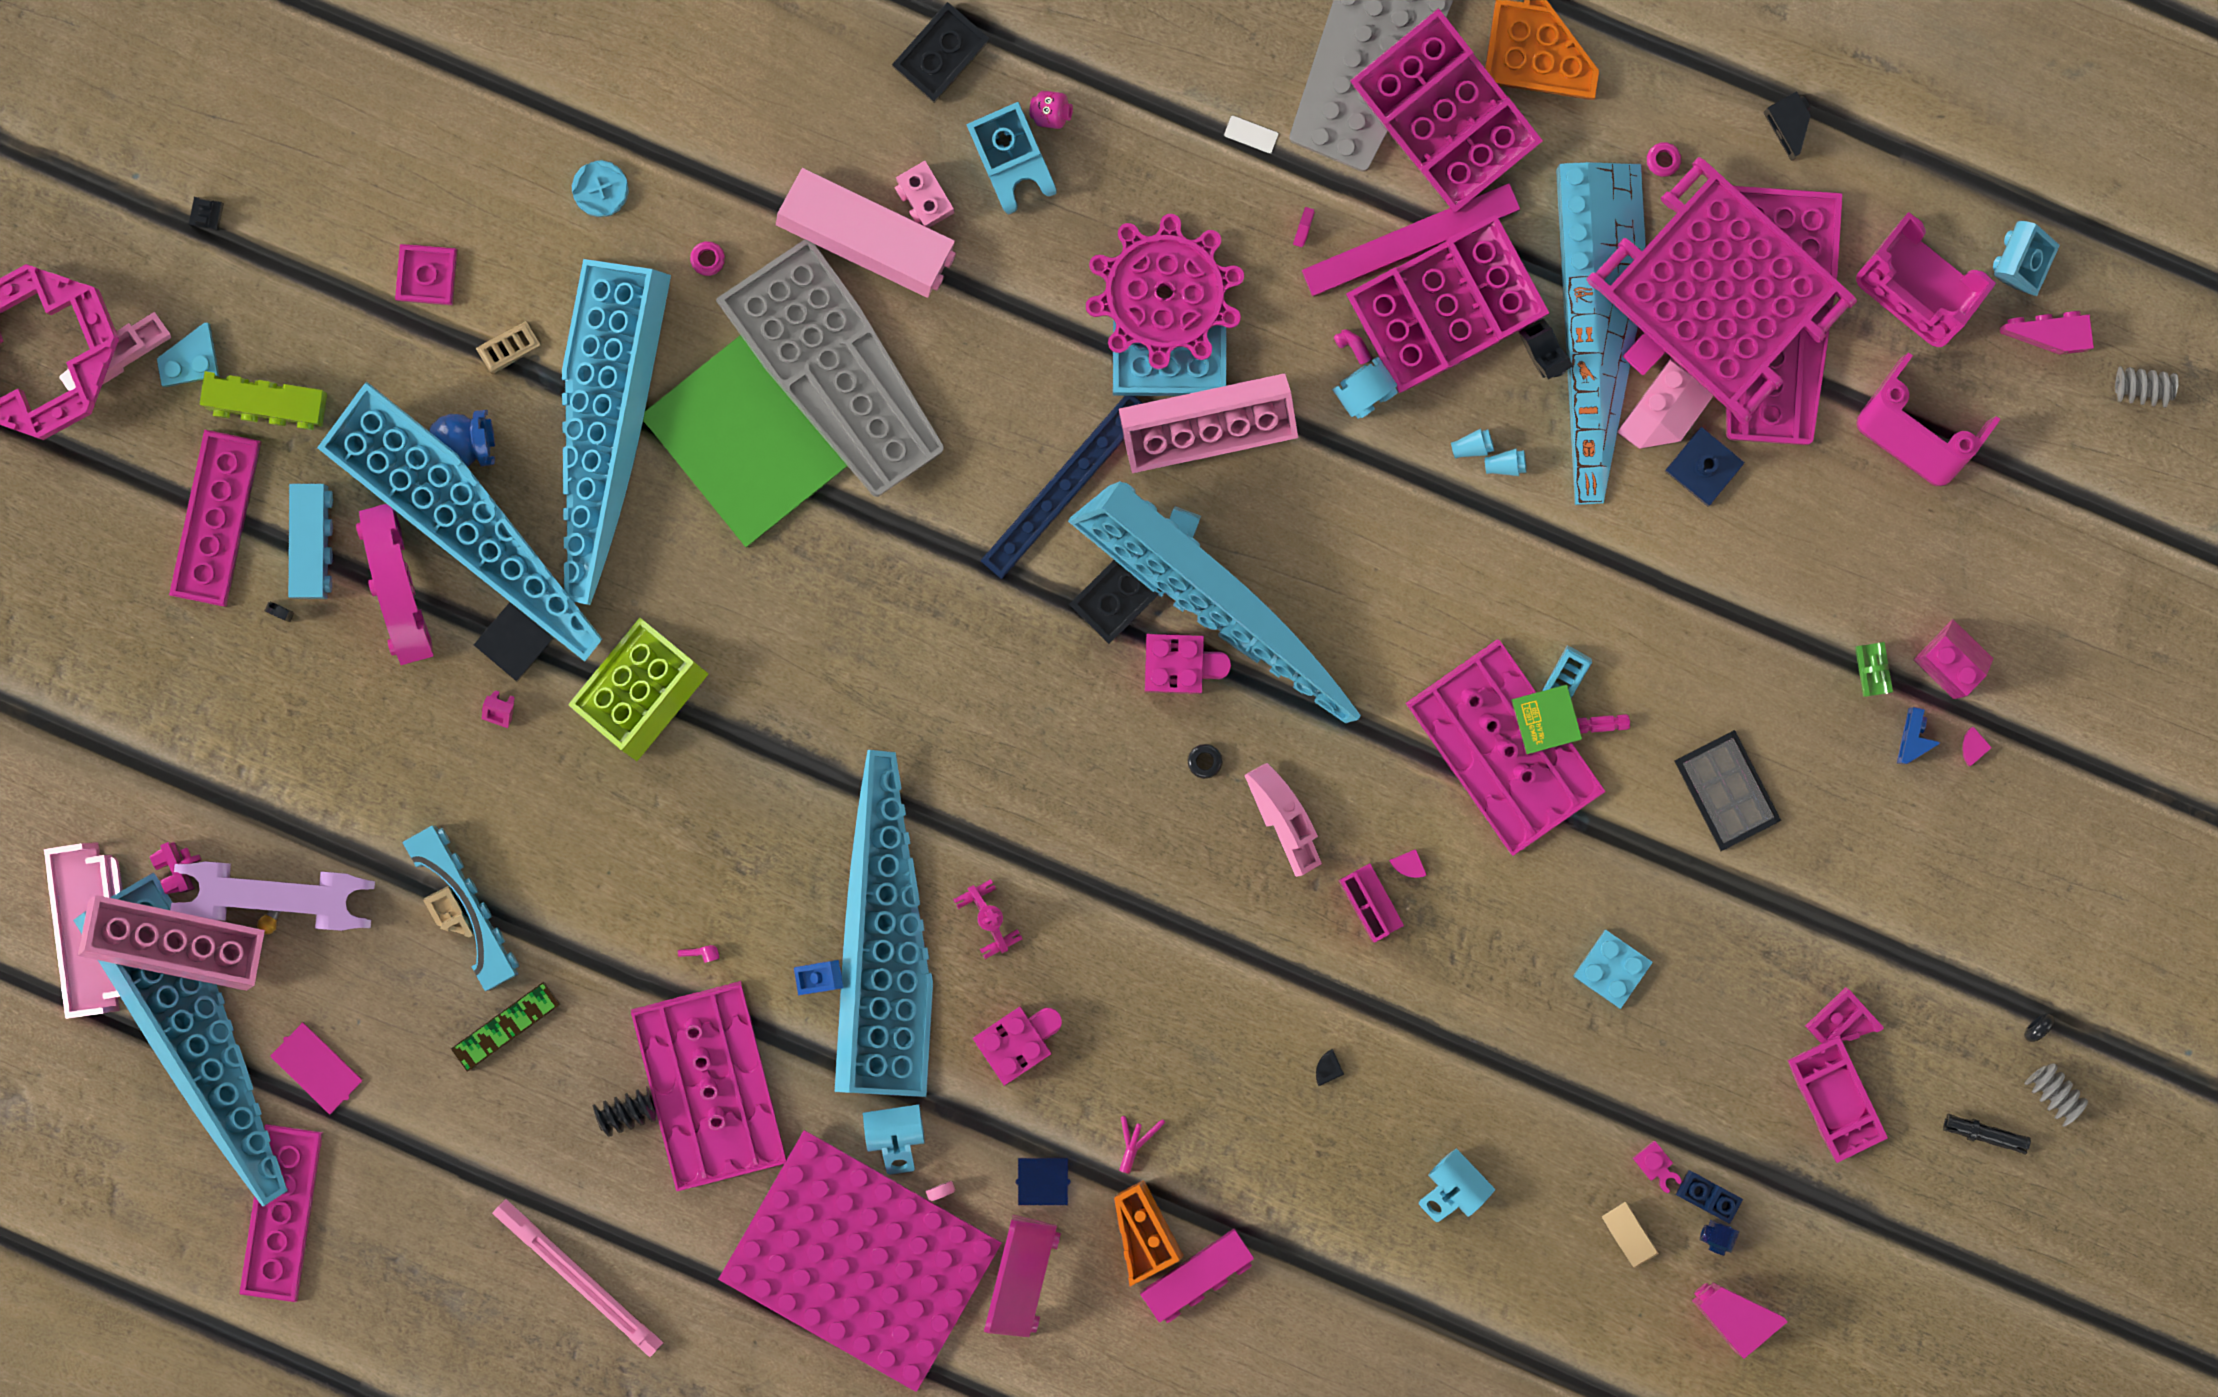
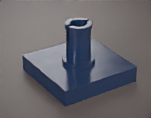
M1700 427L1666 468L1665 472L1709 507L1745 462L1704 428Z

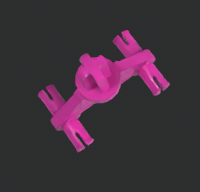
M991 879L977 887L972 885L967 888L968 892L953 898L954 903L963 900V902L956 905L958 910L974 901L979 909L977 915L978 925L982 929L991 932L995 942L980 948L981 954L990 950V952L982 955L985 960L999 951L1002 954L1007 952L1009 946L1023 940L1021 935L1013 939L1014 936L1020 934L1018 929L1002 937L999 929L1003 922L1002 912L995 906H987L982 899V896L996 890L994 885L986 889L987 886L993 884Z

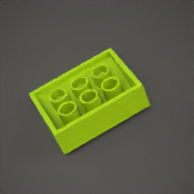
M639 618L568 705L621 751L635 761H638L709 673L643 619Z

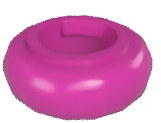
M1667 142L1654 145L1647 154L1649 170L1660 177H1668L1675 174L1681 165V154L1678 148ZM1658 153H1668L1672 158V164L1669 167L1659 166L1656 162Z
M704 241L693 248L690 262L692 268L697 273L703 276H711L717 274L722 269L725 263V255L718 244ZM704 251L714 252L716 261L713 265L707 267L700 263V255Z

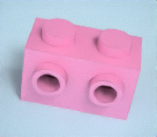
M926 161L896 177L898 186L894 188L902 202L908 200L913 209L909 213L914 222L930 228L954 214V208Z

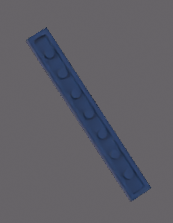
M1124 396L980 560L1000 579L1005 577L1124 441L1119 409L1143 404L1136 396Z

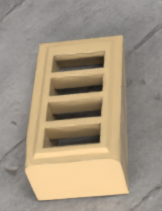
M527 321L487 341L477 347L476 350L490 373L495 374L537 349L541 344ZM522 331L530 343L526 347L518 335ZM512 337L520 349L516 352L508 341ZM503 343L510 355L505 357L498 345ZM493 349L499 361L494 362L488 351Z

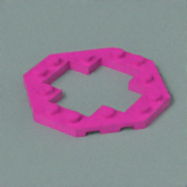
M25 264L0 278V313L37 293L45 312L49 315H53L72 305L90 350L66 362L76 386L74 389L31 411L25 393L21 389H16L0 398V425L45 440L92 414L119 337L99 289ZM0 333V343L4 341Z

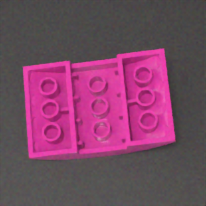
M1438 8L1352 78L1350 82L1417 169L1455 213L1543 140L1511 99L1505 95L1473 54L1474 52Z
M1496 214L1447 239L1444 243L1397 268L1395 267L1346 293L1381 361L1397 383L1396 389L1399 394L1470 359L1549 314L1547 307Z

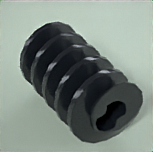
M647 1086L646 1095H643L639 1089L635 1091V1099H632L628 1093H625L624 1103L617 1097H614V1106L612 1107L606 1100L603 1101V1110L601 1111L596 1104L592 1105L599 1128L608 1137L613 1136V1127L618 1133L624 1132V1123L629 1129H633L635 1127V1120L641 1126L645 1125L646 1116L651 1122L656 1121L653 1098Z

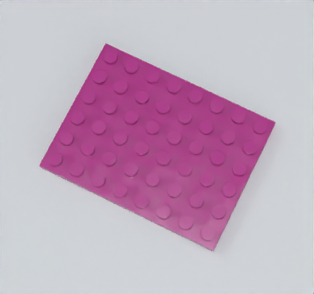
M804 1129L718 1280L917 1392L1002 1242Z

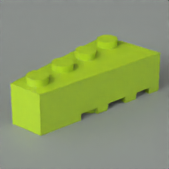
M204 371L199 405L209 411H213L214 417L230 419V414L241 415V420L255 423L258 422V418L269 419V424L276 426H286V422L297 423V428L314 430V426H323L327 393L323 390L283 384L282 387L277 386V383L263 380H255V383L249 382L250 380L232 375L224 379L219 378L213 372Z

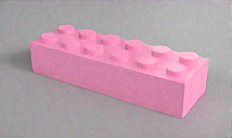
M1285 373L1119 409L1126 451L1132 473L1298 438L1292 396Z
M95 895L88 901L78 956L247 991L255 985L265 930Z

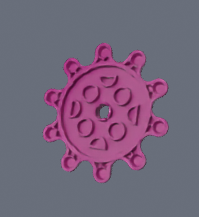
M1175 214L1163 216L1160 221L1159 231L1153 236L1142 235L1138 228L1131 223L1121 225L1118 229V238L1123 245L1121 254L1114 258L1100 254L1095 255L1089 263L1091 272L1102 277L1106 282V289L1102 294L1087 300L1086 311L1090 316H1109L1115 321L1116 329L1109 337V348L1115 353H1122L1132 344L1141 343L1149 351L1150 365L1158 370L1167 367L1170 361V354L1177 347L1189 349L1196 359L1205 360L1209 358L1212 353V345L1207 338L1208 330L1215 325L1234 328L1240 323L1241 319L1239 311L1230 307L1224 301V293L1227 289L1238 286L1243 282L1244 272L1238 266L1221 267L1215 262L1214 253L1221 244L1220 234L1214 230H1207L1195 240L1186 239L1181 233V220ZM1162 286H1167L1173 291L1172 296L1166 300L1157 295V290Z

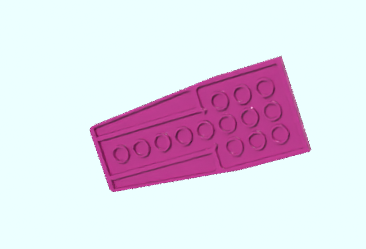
M1734 186L1837 280L1843 193ZM1835 294L1811 319L1816 325L1833 308ZM1830 328L1825 332L1826 337L1820 343L1814 341L1807 331L1802 329L1768 367L1783 380V384L1777 390L1774 389L1751 414L1752 418L1747 424L1737 420L1734 414L1726 407V435L1729 440L1791 445H1809L1813 442ZM1760 375L1737 402L1744 406L1766 382L1765 379Z

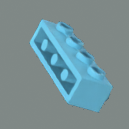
M289 484L288 597L292 599H328V593L332 592V577L328 576V564H332L333 554L332 548L328 547V536H332L333 523L332 519H328V508L333 506V493L328 491V486L325 484Z

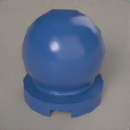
M488 410L474 411L472 419L462 414H448L439 417L431 425L429 432L457 453L466 466H470L476 459L481 466L495 464V456H490V447H495L491 419H485L486 415H488Z

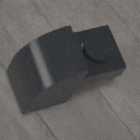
M1544 319L1519 331L1524 346L1542 378L1546 377L1549 380L1559 377L1566 370L1573 367L1569 356L1560 347L1553 329Z

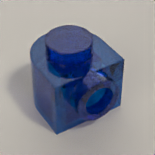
M1710 1220L1709 1225L1705 1224L1701 1231L1700 1241L1710 1245L1708 1250L1725 1256L1726 1251L1732 1253L1740 1231Z

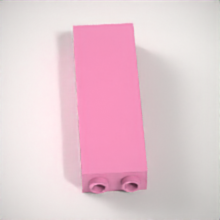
M804 168L801 169L777 213L776 226L926 298L930 296L932 290L938 291L944 279V275H941L944 267L950 268L956 256V253L953 252L954 240Z

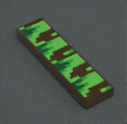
M542 982L460 1041L451 1050L468 1072L561 1004L546 983Z

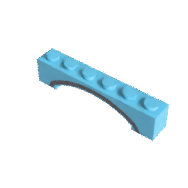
M432 825L403 841L402 843L415 866H425L439 875L453 889L462 902L470 918L476 940L477 959L476 964L471 967L484 991H490L518 975L516 968L519 967L515 956L512 952L507 954L502 943L505 942V939L499 928L493 929L488 919L492 916L485 903L479 904L474 895L478 892L475 884L470 877L467 879L464 877L461 871L464 865L457 853L452 854L447 844L450 843V840L444 829L438 830L437 826Z

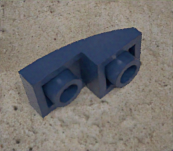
M1688 1170L1675 1194L1729 1224L1743 1201L1739 1196Z

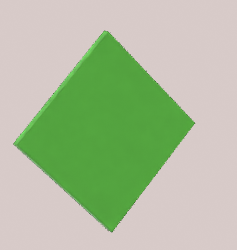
M741 335L644 412L643 421L746 548L848 467L765 370Z

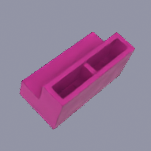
M1370 863L1338 880L1372 943L1404 926Z

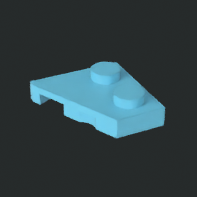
M203 323L157 358L162 387L201 381L204 377V371L213 372L216 376L220 377L209 323Z

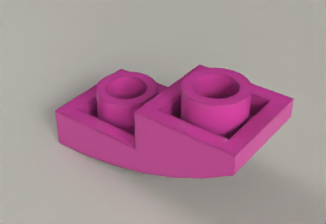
M1644 333L1622 357L1640 374L1644 375L1665 351Z

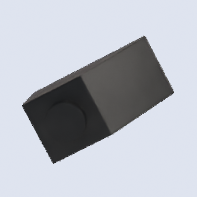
M1797 91L1769 106L1763 112L1791 161L1796 159L1801 153L1811 117L1809 113L1811 108L1804 96L1800 97Z

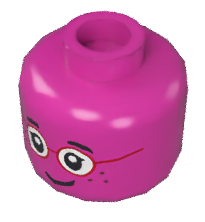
M1043 90L1031 99L1029 108L1030 118L1034 119L1035 124L1039 127L1061 129L1065 125L1066 120H1071L1073 105L1068 103V98L1064 93Z

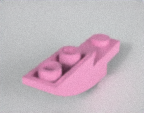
M155 312L132 326L128 323L116 331L119 341L103 384L124 372L123 367L171 338L169 331ZM68 369L60 376V380L67 390L70 391L76 386Z
M1268 763L1245 774L1266 827L1274 825L1295 876H1302L1321 865V860L1312 842L1318 835L1301 803L1286 782Z

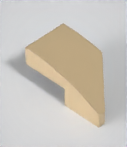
M450 886L424 898L425 905L436 925L441 926L440 929L464 934L466 937L473 936L472 929Z

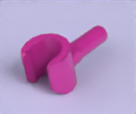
M714 945L678 950V957L702 955L704 963L720 958L717 947Z

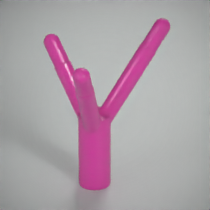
M1126 1116L1121 1117L1126 1150L1119 1171L1130 1174L1137 1150L1165 1124L1163 1119L1137 1142L1142 1125L1140 1123L1136 1124L1131 1139Z

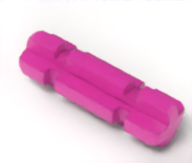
M1627 714L1617 715L1616 717H1613V715L1591 717L1589 720L1587 718H1577L1580 734L1588 733V731L1594 733L1614 731L1615 729L1628 730L1630 728V718Z

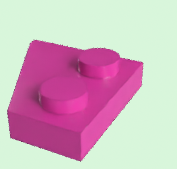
M1846 987L1805 1025L1807 1030L1820 1044L1836 1036H1840L1842 1041H1851L1860 1038L1861 1035L1874 1031L1879 1032L1884 1029L1878 1020Z

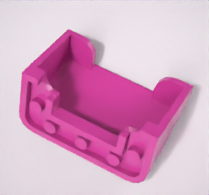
M1908 212L1858 272L1856 282L1863 291L1927 343L1935 347H1943L1965 326L1996 282L1983 271L1971 270L1965 276L1921 241L1926 234V229L1921 220Z

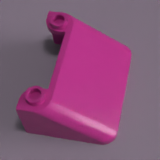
M1012 1215L984 1328L985 1333L1030 1337L1031 1332H1037L1040 1316H1036L1035 1313L1051 1248L1057 1250L1061 1233L1056 1232L1057 1225Z

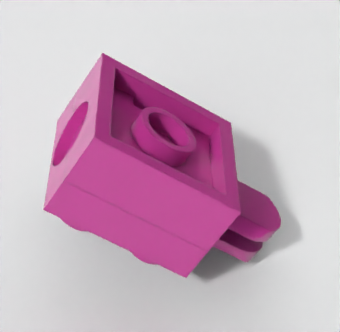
M1147 634L1144 692L1201 694L1202 679H1222L1226 677L1231 667L1230 659L1223 652L1203 651L1204 636Z
M1019 1006L972 1039L1005 1086L1052 1054L1044 1041L1060 1030L1062 1018L1053 1008H1043L1028 1018L1022 1007Z

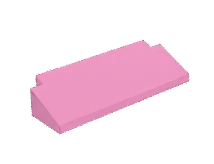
M98 842L44 849L65 1018L120 1011L118 997L120 996L99 961L78 956L82 934L73 921L87 911L88 901L93 896L99 895L110 898L122 891L119 862L112 855L100 856Z

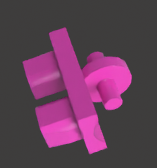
M167 842L160 845L161 849L152 854L150 860L155 870L169 865L173 874L160 880L165 894L189 892L195 889L189 875L174 872L175 864L198 863L202 860L200 855L191 857L188 848L180 850L181 858L175 842Z

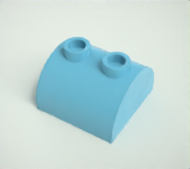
M2018 221L2014 230L2008 231L2005 236L2004 244L2006 248L2003 255L1998 256L1993 263L1994 276L2012 288L2037 296L2060 245L2037 224Z

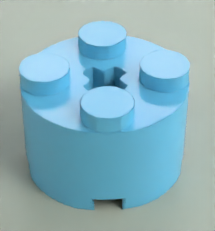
M1379 357L1372 360L1374 366L1372 364L1364 365L1341 381L1340 384L1343 388L1335 386L1332 389L1351 417L1356 416L1357 419L1365 417L1375 409L1372 404L1378 400L1380 403L1385 402L1398 393L1395 388L1397 383Z

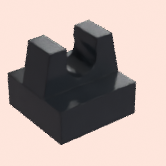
M194 197L189 225L218 231L224 203Z

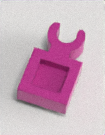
M1652 1141L1632 1158L1650 1181L1656 1177L1659 1178V1186L1666 1193L1670 1192L1666 1186L1668 1178H1674L1678 1184L1682 1182L1678 1174L1667 1169L1673 1162L1656 1141Z

